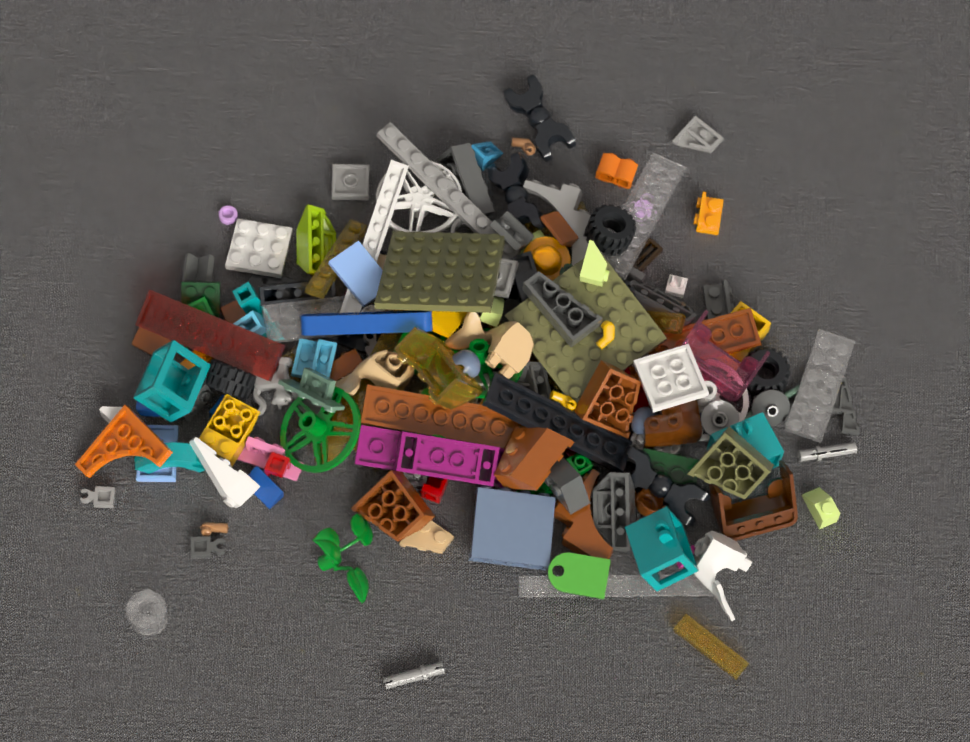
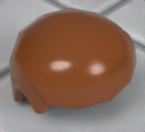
M649 488L647 490L642 489L635 496V507L640 514L646 517L665 507L663 505L664 498L655 497L651 494Z

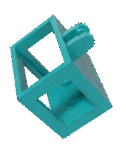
M172 340L153 352L133 398L171 423L192 411L211 365L175 340ZM176 352L196 366L188 370L173 360Z
M763 412L730 426L774 464L773 468L779 466V460L782 459L784 450ZM728 427L710 435L707 450Z
M667 506L625 527L640 575L656 591L699 571L683 524ZM679 561L685 567L664 579L660 578L658 572Z

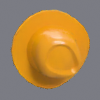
M553 237L536 238L527 245L523 252L531 251L537 272H541L552 281L560 276V269L565 264H571L568 249L566 246L560 245Z

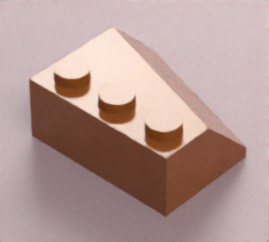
M601 360L578 401L574 412L582 420L629 439V426L634 417L632 413L634 405L637 403L641 381L620 368Z
M515 426L494 476L504 488L538 490L551 473V467L556 461L560 462L563 458L562 453L567 447L571 448L574 441L548 428Z
M391 470L351 508L396 541H400L421 530L435 517L404 473Z

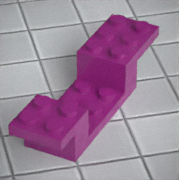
M361 425L354 464L504 488L494 476L505 451L504 448Z

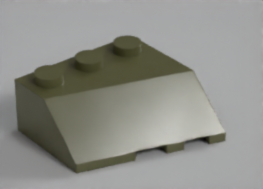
M729 426L689 471L688 475L696 476L708 484L712 483L723 488L724 491L746 499L771 472L774 464Z

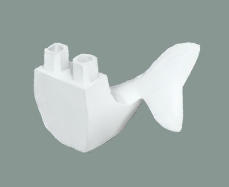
M710 531L705 534V537L699 539L694 546L696 548L695 561L699 570L694 575L714 594L731 621H734V615L728 605L721 583L718 580L715 581L717 572L723 568H729L737 571L739 568L746 572L752 561L747 558L746 551L742 550L738 542L723 534Z

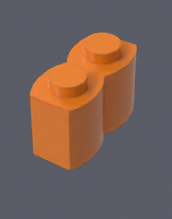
M603 153L595 178L630 189L638 164L629 158L620 159L614 153Z

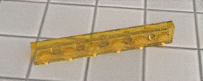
M352 219L348 221L306 286L305 293L321 299L325 297L338 276L329 266L328 262L357 241L360 242L367 231L366 224Z

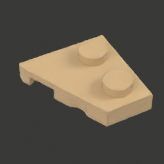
M431 520L421 530L402 539L400 546L405 548L406 546L415 547L423 551L431 550L432 552L442 554L453 541L454 536Z

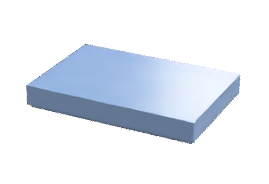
M357 241L331 259L328 264L359 303L365 307L376 298L383 270L363 245Z
M147 425L164 443L178 442V425ZM177 467L162 468L150 474L137 470L136 481L176 482Z

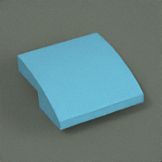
M299 338L291 376L302 378L304 368H311L330 378L337 343L318 339V342Z

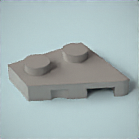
M694 116L672 140V143L677 146L712 153L723 141V137L697 116Z

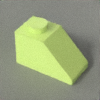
M589 240L580 273V281L602 287L603 282L608 281L610 271L607 270V263L594 241Z
M819 487L802 494V498L819 529L837 522L840 512L832 497Z

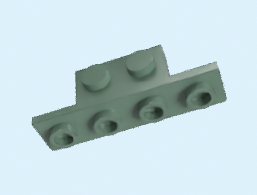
M304 368L300 383L293 379H279L278 384L284 386L286 391L295 392L298 397L311 400V404L322 406L327 412L335 413L336 410L345 409V406L332 400L336 381L311 368Z

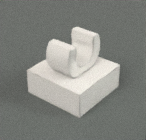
M670 274L665 293L683 298L688 278Z

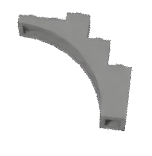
M525 180L523 187L527 193L537 196L551 205L562 215L579 237L572 245V265L574 266L585 258L589 244L586 241L585 228L591 215H589L588 211L582 209L577 211L583 195L581 189H579L578 185L569 183V185L563 184L561 190H559L560 188L554 185H549L548 187L542 185L537 180Z

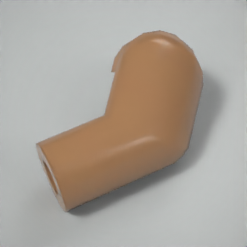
M512 137V147H521L529 156L536 152V147L530 139Z
M204 522L200 526L201 534L209 536L211 532L228 533V523Z

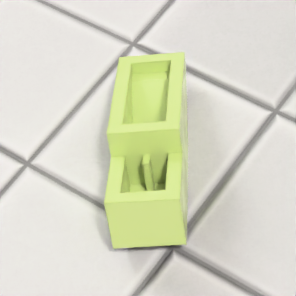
M494 296L491 313H479L481 322L495 327L498 326L503 313L504 298Z

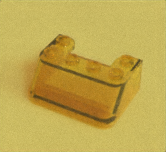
M414 327L394 348L398 354L397 358L403 364L408 363L414 369L416 368L419 372L417 374L418 377L429 385V399L435 405L440 404L445 409H454L477 398L483 392L482 387L474 378H471L467 373H463V365H455L452 359L454 352L450 347L434 335Z

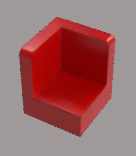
M271 452L264 468L265 474L270 477V474L283 478L286 470L290 469V458Z
M430 476L427 483H424L422 487L421 497L440 504L448 485V479L443 478L441 480Z

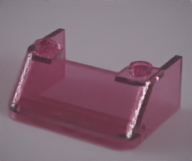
M705 310L681 346L690 345L704 381L713 382L717 387V393L726 399L738 401L770 355V352L767 351L760 362L749 356L744 357L741 362L709 341L712 336L711 330L702 324L709 312Z

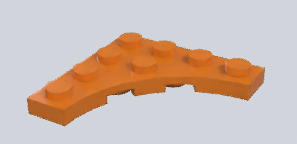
M124 405L75 465L85 476L90 478L102 466L120 457H145L161 467L173 452L130 407Z

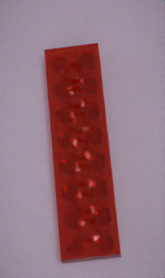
M150 289L135 324L138 327L167 339L175 340L181 345L268 381L272 380L286 346Z

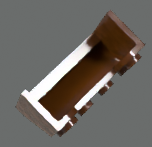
M635 369V378L640 380ZM697 400L661 410L662 415L650 416L644 422L645 448L695 443L702 437Z

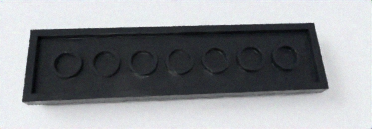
M496 372L492 376L482 404L483 406L527 428L551 429L574 441V444L569 449L612 471H624L628 459L626 449L629 445H632V441L582 420L575 412Z

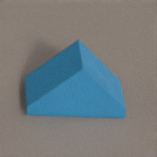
M491 141L472 144L471 146L475 152L477 164L482 171L503 154Z

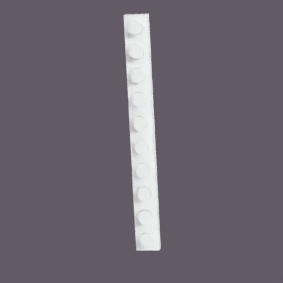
M393 160L390 161L362 244L376 262L409 167ZM347 289L340 313L360 312L362 305L351 291Z

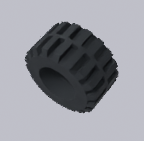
M605 204L601 208L597 207L585 228L587 243H589V240L594 241L599 251L607 256L608 254H611V256L622 254L623 251L628 249L636 232V222L632 220L633 216L628 214L626 209L622 210L618 205L614 207L613 204H609V206ZM606 228H610V229L614 230L616 233L611 232V231L607 230Z
M759 347L755 349V352L752 350L748 356L746 355L741 367L740 377L745 383L748 392H751L750 396H757L762 391L768 389L783 392L790 376V364H787L788 360L786 357H782L783 353L780 351L778 353L775 352L776 349L774 348L768 350V347H764L761 350ZM760 367L768 368L774 373L775 377L763 379L756 374L755 369Z
M217 359L211 360V366L204 383L228 395L240 399H248L257 377L253 373Z

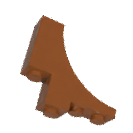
M594 469L590 474L586 473L582 478L589 501L600 475ZM557 500L555 502L554 517L567 525L561 535L563 537L562 545L576 554L609 559L613 553V547L597 531L591 516L590 504L570 515L561 502Z

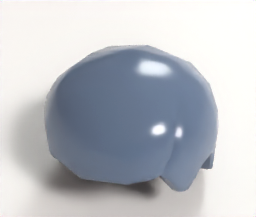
M461 350L452 356L455 365L461 364L464 366L463 373H467L471 378L478 376L481 364L474 352L471 350Z
M647 406L637 409L633 414L634 417L631 423L633 432L645 435V420L650 416L660 415L659 412L653 413L651 407Z

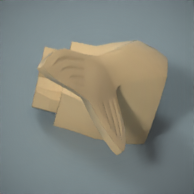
M468 312L462 328L445 341L446 346L462 350L469 348L470 342L474 339L486 340L490 347L485 363L491 368H495L500 363L503 368L498 374L508 379L525 367L530 360L534 348L531 334L519 322H505L484 332L477 312Z
M384 350L374 353L363 360L351 374L336 381L335 386L343 389L350 395H354L360 387V380L366 378L371 380L375 386L402 391L409 384L414 374V368L410 360L403 353Z

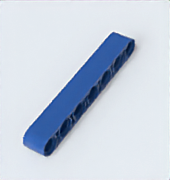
M410 310L300 315L301 334L305 336L429 332L433 330L432 311Z

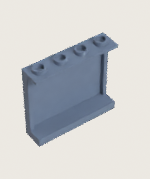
M487 485L478 487L474 493L476 495L471 551L468 555V561L546 571L550 565L555 497H550V494L547 493L533 495L530 491L524 490L519 491V493L511 492L512 490L509 488L496 490Z

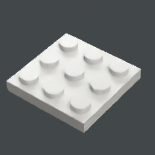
M237 218L225 268L281 278L293 228Z
M689 344L634 360V367L653 413L709 396V391Z

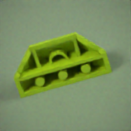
M308 204L296 229L297 264L308 274L325 277L333 270L328 262L337 256L336 232L325 215V210Z

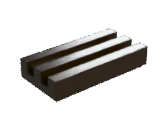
M649 237L625 262L642 272L663 252V248ZM649 244L652 245L635 263H632ZM655 248L657 249L640 267H637Z

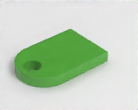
M562 553L551 561L548 569V578L552 586L560 592L604 600L611 560L576 553ZM555 566H561L564 569V573L562 576L557 577L553 574L552 569Z

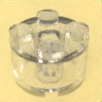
M150 589L140 591L134 594L126 605L129 624L137 634L153 636L160 633L166 627L168 621L167 605L163 597L157 592Z

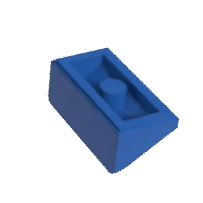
M258 466L250 472L248 476L260 485L254 495L268 509L284 497L283 491Z

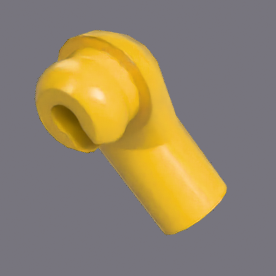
M607 320L602 322L603 336L596 342V345L601 350L615 338V326Z
M554 390L551 391L550 400L558 402L561 406L571 411H574L577 407L576 401L570 396Z

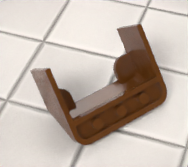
M779 460L780 477L768 483L767 495L732 504L730 497L722 493L718 486L712 483L709 484L711 504L723 535L738 541L786 528L796 523L798 512L794 477L783 460Z

